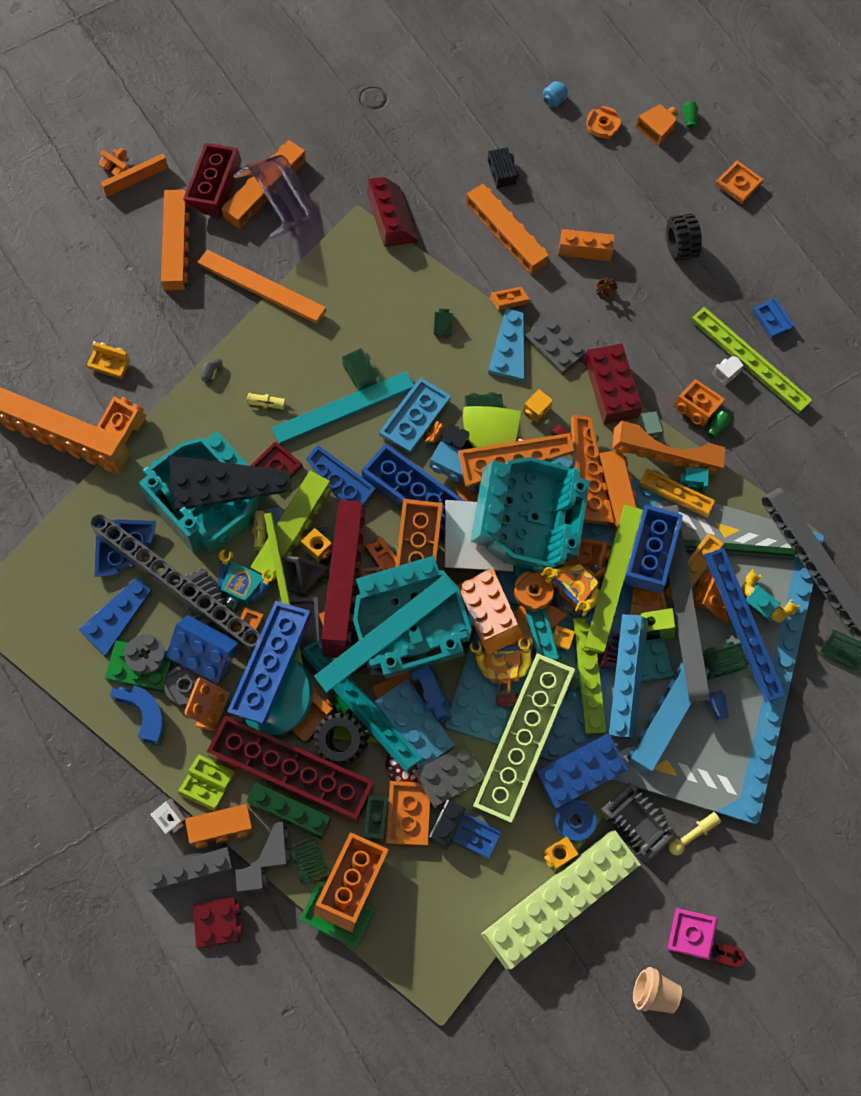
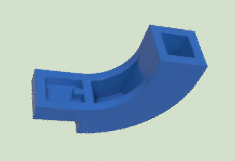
M135 685L131 693L127 688H112L109 696L113 701L131 705L141 710L143 720L138 734L140 741L161 746L165 731V721L163 713L153 696Z

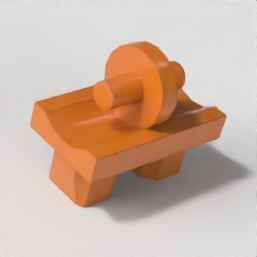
M124 148L114 149L112 153L115 157L103 149L100 152L103 157L99 165L107 171L110 170L113 164L116 165L111 172L114 176L130 169L123 163V161L128 162L129 160L127 151Z

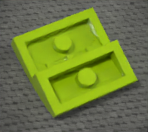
M198 754L188 770V776L178 790V795L215 812L235 771Z

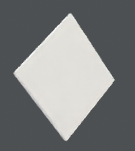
M446 500L444 567L478 570L493 568L494 571L513 572V565L502 562L489 552L486 546L471 542L477 502ZM503 517V521L507 522V518Z

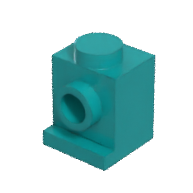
M686 467L684 472L680 473L679 484L694 491L701 490L700 493L704 494L708 487L709 469Z

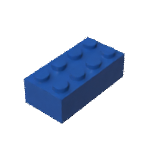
M649 505L644 506L623 583L662 594L680 530L682 514Z
M608 733L534 771L554 809L628 771V768Z

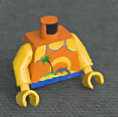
M581 564L555 569L546 567L541 575L548 576L545 581L549 583L554 579L553 587L575 608V611L580 613L583 610L582 616H586L587 612L596 606L600 591L598 589L599 582L595 578L602 573L596 564H593L587 570Z
M522 637L518 642L519 646L504 647L489 655L485 648L484 651L481 650L483 647L481 640L478 641L479 648L474 647L473 642H471L470 649L472 652H475L478 667L484 676L492 683H499V693L508 694L511 693V683L520 682L531 666V649L529 647L533 641L529 638L528 645L523 643Z

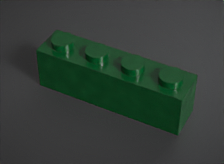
M256 782L246 800L248 806L320 840H323L331 823L329 816Z

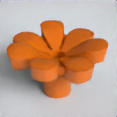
M436 421L435 425L430 428V432L426 433L425 442L434 443L436 440L441 441L440 435L444 425Z

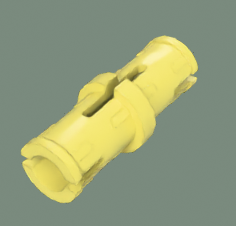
M248 393L247 404L263 406L264 409L269 407L284 410L286 399L270 397L269 394L264 396Z
M264 511L254 512V527L252 528V533L254 534L253 548L257 551H261L266 542V534L268 533L264 517L266 512Z

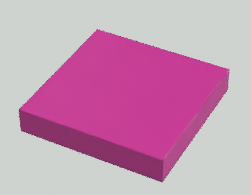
M676 908L667 950L710 961L718 918Z

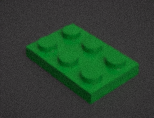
M116 640L104 678L113 682L164 692V684L173 660L165 657L162 667L151 675L135 673L128 667L125 661L124 649L128 643ZM141 652L142 655H140V658L144 657L145 659H148V654L151 652Z
M319 881L299 920L357 949L375 913V909L366 904L364 905L353 932L313 915L315 905L325 886L324 883Z

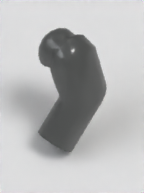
M220 358L208 361L203 365L201 371L202 381H210L215 369L222 367L223 363Z

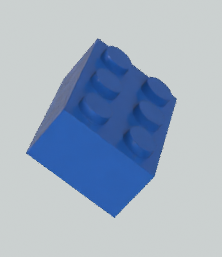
M187 615L176 624L166 657L218 684L229 673L239 642Z

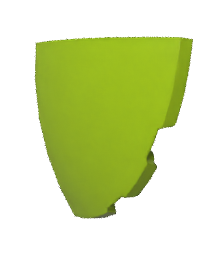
M464 407L463 426L464 430L470 434L469 443L472 448L516 442L521 411L498 407Z

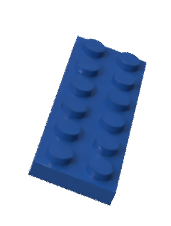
M277 601L274 602L229 706L228 713L266 726L313 615L311 611Z

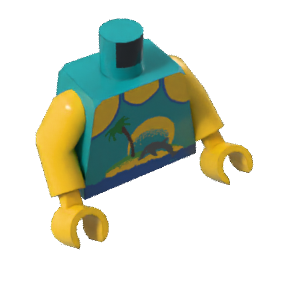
M755 569L746 576L741 589L747 604L768 623L771 624L773 621L780 623L790 615H794L800 605H794L792 603L794 600L791 599L786 607L783 608L781 603L760 586L754 585L762 577L761 574L758 576L754 573Z

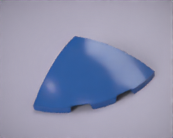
M111 520L144 546L148 547L154 536L156 521ZM101 523L96 528H102L105 524ZM116 534L112 536L111 539L115 540L119 538L120 535ZM96 536L94 577L114 575L133 565L132 562ZM129 546L126 550L131 551L135 546Z

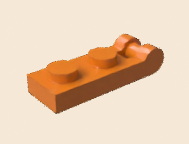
M382 536L377 537L373 543L369 542L364 545L367 553L372 557L376 565L380 567V571L395 567L396 556ZM379 547L382 548L381 551H379L378 553L376 552V549H378Z

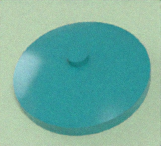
M296 659L293 660L266 726L243 718L248 726L268 735H282L294 730L304 721L309 713L313 699L312 682L304 666ZM244 672L242 673V675H241V677H240V679H239L238 686H239V683H240V681H241V679H242V676H243Z

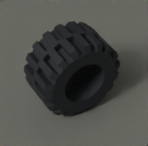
M689 213L669 217L666 226V239L672 258L675 261L699 257L702 248V234L695 215Z
M346 712L331 714L324 718L316 728L317 733H314V738H316L314 745L319 749L317 750L318 754L323 755L322 759L338 765L348 764L363 755L364 749L368 745L366 743L367 739H369V735H366V726H363L356 715ZM338 726L347 728L352 736L350 747L344 751L335 748L331 741L332 732Z

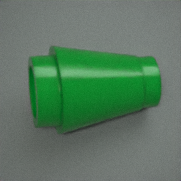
M693 101L684 103L682 108L688 129H693L697 126L699 107Z
M723 411L715 413L706 434L716 439L730 425L731 417Z

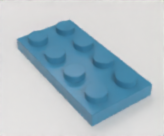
M420 377L379 431V436L411 454L451 400V395Z
M408 679L374 702L382 714L422 757V760L418 763L420 768L432 762L455 745L432 712L427 709L424 701Z

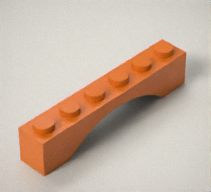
M621 421L614 428L612 449L619 450L621 453H632L638 457L652 458L657 462H668L673 466L709 469V475H716L724 468L726 447L708 443L694 449H677L656 441L640 425Z

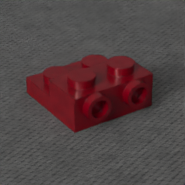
M235 898L213 900V902L193 904L196 948L239 943V937H242V925L238 924L237 915H241L240 902H236Z

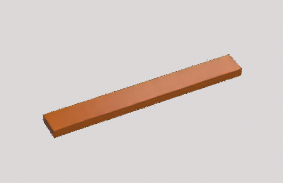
M209 250L197 262L198 266L316 324L327 311L326 307Z

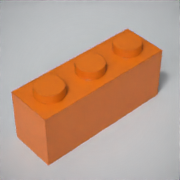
M562 229L558 256L611 261L615 235Z
M247 804L185 819L189 843L197 849L207 847L208 843L214 841L216 843L229 841L228 838L235 836L238 839L249 836V833L253 832Z

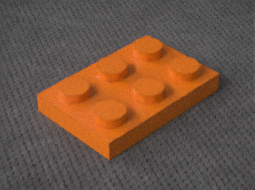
M390 781L386 844L428 846L430 800L420 783Z

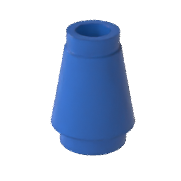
M722 690L709 693L710 700L706 701L717 721L728 718L726 695L723 694Z

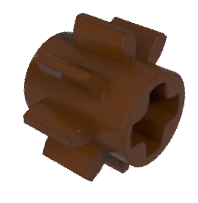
M603 278L596 285V294L600 299L605 297L607 300H610L617 294L616 289L618 287L613 278L610 280Z

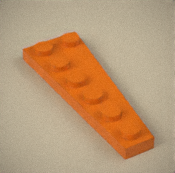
M573 415L571 417L572 444L574 447V452L572 453L573 468L580 469L579 478L590 480L584 522L612 525L614 519L610 501L607 500L606 483L603 482V469L598 459L599 451L596 445L592 419L588 416Z
M570 433L459 450L458 456L465 487L469 488L481 484L483 468L492 461L505 464L509 460L526 457L551 461L572 454L574 447Z

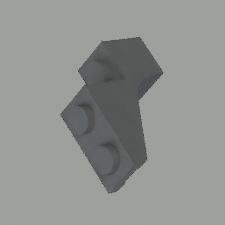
M283 822L274 824L259 859L247 868L235 870L238 894L263 892L264 885H267V873H263V870L288 867L287 861H291L290 848L286 849L285 840H289L288 827L284 828Z

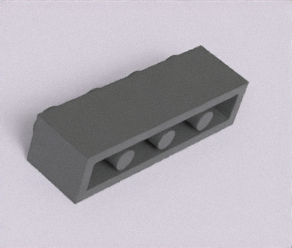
M226 847L145 869L144 872L148 891L154 894L234 872L230 851Z

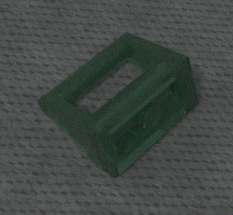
M833 629L825 638L819 655L856 671L861 664V642Z

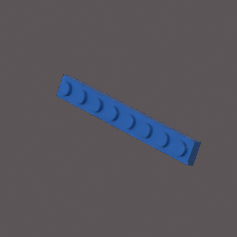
M724 547L705 554L707 564L765 703L786 695Z

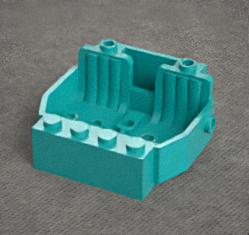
M216 431L206 440L202 437L180 443L162 458L153 461L150 467L144 468L145 478L139 482L147 503L193 554L202 547L208 552L217 551L249 525L254 512L259 506L258 503L267 497L263 496L193 509L183 507L176 511L168 455L249 466ZM160 494L168 502L171 509L175 513L174 515L158 499V496Z
M533 457L509 460L505 464L497 461L490 462L483 468L471 542L486 546L489 552L506 564L536 572H543L546 567L554 569L579 555L590 480L579 478L580 469H570L556 461L548 462ZM506 498L510 500V504L506 502ZM532 514L536 516V520L532 519ZM503 517H506L508 521L504 522Z
M434 556L356 579L360 595L356 597L353 621L359 641L412 600L410 598L411 594L416 593L419 595L443 575L457 591L416 623V631L407 630L366 662L373 670L382 668L386 679L421 669L427 665L431 666L463 656L461 643L470 641L471 626L474 625L472 616L466 613L457 585L443 570H438ZM392 600H399L398 605L393 606L391 604ZM452 642L455 643L452 648H449L446 645ZM439 646L441 647V654L427 657L426 653ZM417 657V661L402 665L401 658ZM395 660L392 666L387 664V662Z

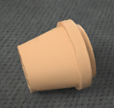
M648 967L639 974L633 991V1002L636 1008L643 1012L651 1010L673 1014L676 1012L682 997L681 986L659 974L658 970L652 967Z

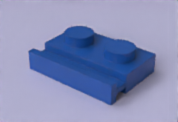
M776 298L760 304L752 310L770 339L785 333L787 330H792L795 326Z
M464 813L451 841L489 859L502 831Z

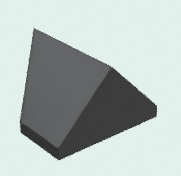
M281 557L288 592L305 594L329 568L301 557Z

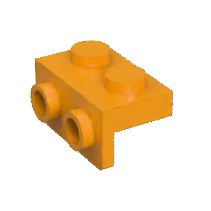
M93 342L94 351L87 363L88 369L122 379L130 363L128 353L122 348L116 349L102 342Z

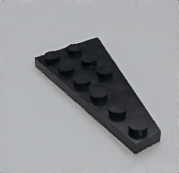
M168 455L176 511L183 507L193 509L292 492L290 474L286 470Z

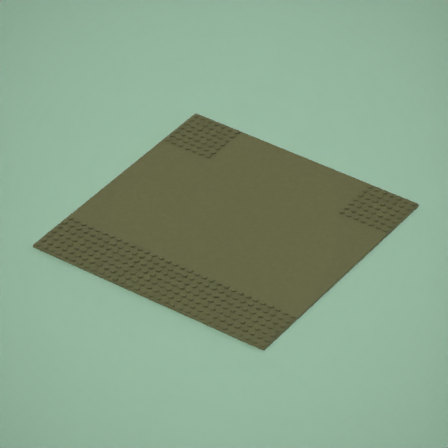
M356 205L278 283L326 307L327 311L320 321L316 324L263 298L146 416L139 431L133 429L125 443L130 457L121 472H109L102 466L97 465L0 563V652L193 817L214 812L178 795V790L188 776V770L198 754L235 771L215 811L247 804L246 800L256 782L329 816L331 823L323 840L283 822L284 828L288 827L289 840H285L286 849L290 848L291 861H287L288 867L263 870V873H267V880L301 909H305L318 882L326 884L350 832L389 849L384 864L365 903L375 909V913L357 949L346 944L344 945L435 1023L443 1026L496 958V955L481 936V933L567 865L565 864L555 871L553 866L550 868L544 859V856H546L544 854L545 850L564 838L557 833L554 820L558 808H552L535 773L532 775L513 824L473 806L483 782L450 800L466 808V814L502 831L489 859L452 841L447 850L428 841L427 847L386 844L390 781L392 780L389 779L385 771V762L389 752L382 744L368 743L367 748L364 749L365 752L357 760L348 764L338 765L374 781V789L357 824L209 758L206 751L225 715L247 725L243 718L231 715L227 711L236 693L239 679L246 669L253 652L237 648L229 673L218 684L210 681L230 693L216 730L196 727L197 721L185 715L186 706L180 707L171 702L165 690L160 692L142 688L153 696L164 716V736L161 746L142 742L138 738L143 720L141 710L131 705L113 701L109 696L112 688H127L131 693L134 687L104 678L114 645L106 658L79 631L82 625L137 577L142 579L151 588L152 593L139 612H136L132 622L122 632L118 641L129 643L137 636L151 634L162 642L165 651H167L176 624L187 616L184 606L181 605L174 594L134 564L114 575L94 577L96 535L90 525V520L94 515L103 514L110 520L156 521L154 536L147 548L184 576L192 573L194 570L205 567L208 576H211L216 586L219 587L218 572L220 562L222 561L219 554L223 550H225L224 556L226 558L229 557V552L233 553V558L228 561L229 563L233 561L251 570L250 567L260 552L253 548L254 534L252 533V528L254 527V516L246 528L217 551L208 552L202 547L193 554L147 503L139 484L145 478L143 469L147 466L150 467L153 461L162 458L180 443L202 437L206 440L217 431L250 466L275 441L278 443L272 427L407 371L414 385L421 377L451 395V400L431 427L435 425L436 421H439L446 429L449 424H454L459 429H464V407L506 408L521 411L517 436L522 437L524 440L551 436L550 431L557 425H561L572 435L571 417L573 415L588 416L592 419L595 434L599 436V441L596 443L599 454L616 451V449H612L614 428L621 421L603 424L585 365L577 362L561 375L525 340V335L533 328L523 322L524 381L521 382L488 374L506 309L497 310L489 297L413 243L384 247L374 216L359 205ZM439 309H450L449 313H453L452 335L434 334L435 312H439ZM220 358L223 363L222 367L215 369L210 381H202L201 371L203 365L208 361ZM540 389L553 400L551 409L536 423L525 416L523 409L524 404ZM408 391L282 444L281 446L299 460L303 467L290 479L292 492L267 496L258 503L259 506L256 511L265 512V509L284 507L285 512L309 471L316 473L306 458L317 444L361 477V470L386 443L453 493H455L456 482L452 481L447 475L434 472L429 467L430 459L440 443L439 440H436L434 443L425 442L426 438L424 435L411 454L379 436V431L410 392ZM248 393L264 396L269 394L270 397L285 398V409L269 407L264 409L263 406L248 405ZM642 406L640 416L643 413H649L650 411H648L646 408ZM634 418V419H629V420H624V421H625V422H629V423H633V424H637L639 418ZM660 419L664 432L658 442L677 449H694L699 447ZM623 453V456H626L628 461L627 472L631 474L632 479L641 481L648 468L679 483L680 473H683L686 468L683 466H673L671 463L664 461L657 462L648 457H638L632 453ZM570 454L560 457L573 461V456ZM725 464L724 468L716 475L708 474V487L703 495L715 500L717 504L772 519L761 502L762 497L767 494ZM377 490L362 508L366 510V525L363 533L364 543L361 551L360 577L361 569L378 567L364 547L365 544L373 543L377 537L382 536L394 553V544H397L399 540L402 509ZM332 492L327 499L324 498L321 503L322 508L317 515L313 516L312 525L309 528L328 527L329 541L332 543L331 551H333L339 500ZM160 494L158 496V499L174 515L175 513L171 509L170 505ZM807 523L813 532L819 533L818 530ZM309 530L304 531L302 534L303 539L309 534ZM439 537L436 563L438 570H443L456 585L487 571L445 568V540ZM301 543L298 547L295 546L292 551V557H301L312 561V556L302 548ZM379 547L376 549V552L378 553L382 548ZM144 557L141 562H147L150 558ZM160 568L156 571V573L161 574L165 571V569ZM324 578L316 581L305 594L288 592L289 598L318 597V614L323 613L326 607L329 580ZM277 579L271 583L264 598L255 603H250L246 607L264 615L257 630L260 635L274 602H278V599H281ZM462 597V600H463V604H464L466 613L469 614L468 609H467V607H466V604H465V602H464V599H463V597ZM238 603L233 613L241 617L245 606ZM319 618V643L322 645L323 626ZM474 625L471 626L470 641L461 643L463 656L431 665L437 672L447 699L451 701V704L453 703L470 644L476 630ZM357 632L352 634V646L359 641ZM254 638L251 644L256 643L258 639ZM452 642L446 645L447 647L452 648L455 643ZM439 646L426 653L427 657L441 654V647ZM302 657L303 666L310 676L312 685L319 692L317 695L322 699L325 697L331 702L337 693L333 689L326 693L314 677L318 672L305 657ZM401 659L402 665L414 662L411 660ZM173 661L170 671L182 665ZM365 663L352 673L350 678L374 703L377 699L372 686L392 678L386 679L384 677L371 676V671H367V663ZM412 678L419 696L427 704L428 702L423 696V687L418 685ZM183 681L181 683L182 686L180 687V689H189L188 686L190 685V682L185 683V681ZM437 719L455 744L439 757L466 744L486 776L498 744L447 729V720L440 722V719ZM333 730L331 741L335 748L341 751L347 750L352 741L333 740ZM292 731L282 735H271L320 758L323 757L322 754H318L317 750L319 749L314 745V742H316L314 735L306 742H303ZM539 758V761L534 771L546 766L552 761ZM609 780L575 799L582 800L589 805L596 815L597 826L603 818L600 809L605 806L607 801H610L618 794L620 789H623L626 784ZM430 801L428 839L445 803L434 808ZM248 806L253 832L249 833V836L238 839L237 836L228 838L229 841L224 843L247 863L253 865L259 859L274 824L282 821ZM574 815L573 819H570L574 826L581 824V820H578L576 815ZM585 840L571 843L575 850L578 851ZM554 851L557 859L562 860L565 858L563 851Z

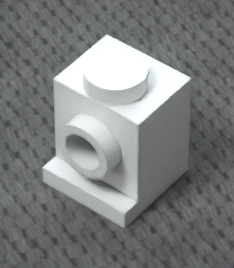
M732 356L728 360L724 359L720 364H717L712 375L726 386L740 374L743 364L739 358Z
M173 799L164 802L150 814L165 834L171 831L173 833L177 832L184 826L182 822L186 819L174 804ZM170 814H171L172 817L174 818V821L170 820V818H169V815H170Z

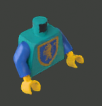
M225 550L221 551L219 557L222 561L219 566L218 582L223 596L227 598L224 605H227V608L233 612L238 603L247 607L250 603H255L264 598L271 585L270 581L275 580L277 577L276 573H273L271 578H269L268 572L270 569L265 570L261 575L233 561L229 563L228 561L233 558V553L229 552V557L226 558L224 556Z

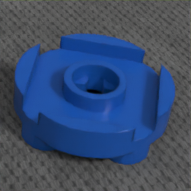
M573 799L558 808L554 821L557 833L563 838L568 837L571 842H580L586 840L594 832L597 819L595 813L586 802ZM574 815H576L578 820H581V824L574 826L570 819H573Z

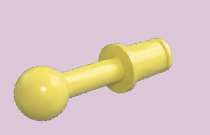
M713 812L704 820L697 821L698 827L680 840L673 839L668 845L670 853L675 856L681 855L685 850V846L702 833L707 836V832L721 823L717 814Z

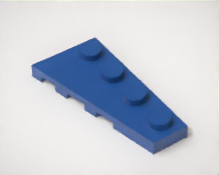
M318 444L306 458L307 462L319 476L330 481L331 492L338 500L362 502L363 508L377 490L375 486Z
M137 577L82 625L79 631L107 658L115 641L120 639L122 632L130 625L136 612H139L152 593L151 588L142 579Z

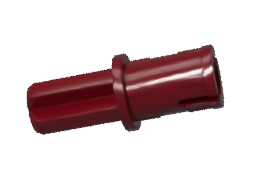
M515 693V695H496V706L515 707L519 698L518 693Z

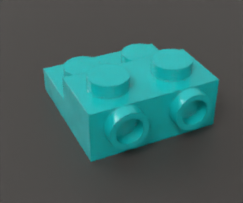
M664 638L646 641L641 684L673 677L674 673Z

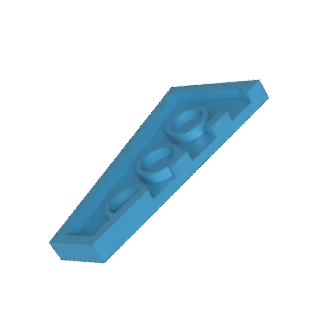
M510 309L505 310L488 374L521 382L524 381L522 312Z

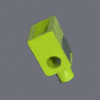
M673 608L641 613V616L648 619L646 640L675 638Z

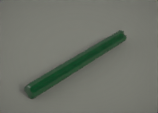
M683 539L685 551L695 552L702 542ZM724 543L723 546L726 554L791 560L795 559L796 551L792 548L735 543Z

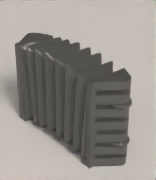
M205 567L185 575V577L224 605L226 601L223 598V594L220 593V588L216 586L212 577L208 576ZM180 580L172 581L171 585H178ZM190 591L186 596L192 597L196 592ZM177 597L181 605L184 606L188 616L215 630H219ZM204 603L201 608H209L211 604ZM220 614L216 619L224 620L226 615Z
M629 782L610 801H607L600 811L605 820L612 819L611 825L617 823L616 828H622L621 832H626L625 838H630L629 843H633L631 848H637L636 856L649 863L667 844H670L677 834L672 827H665L668 821H662L663 815H657L659 808L652 809L653 803H647L648 798H642V793L636 794L637 788Z

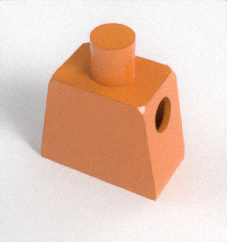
M657 105L638 116L636 128L659 147L674 130L678 111L674 107L667 110L662 105Z

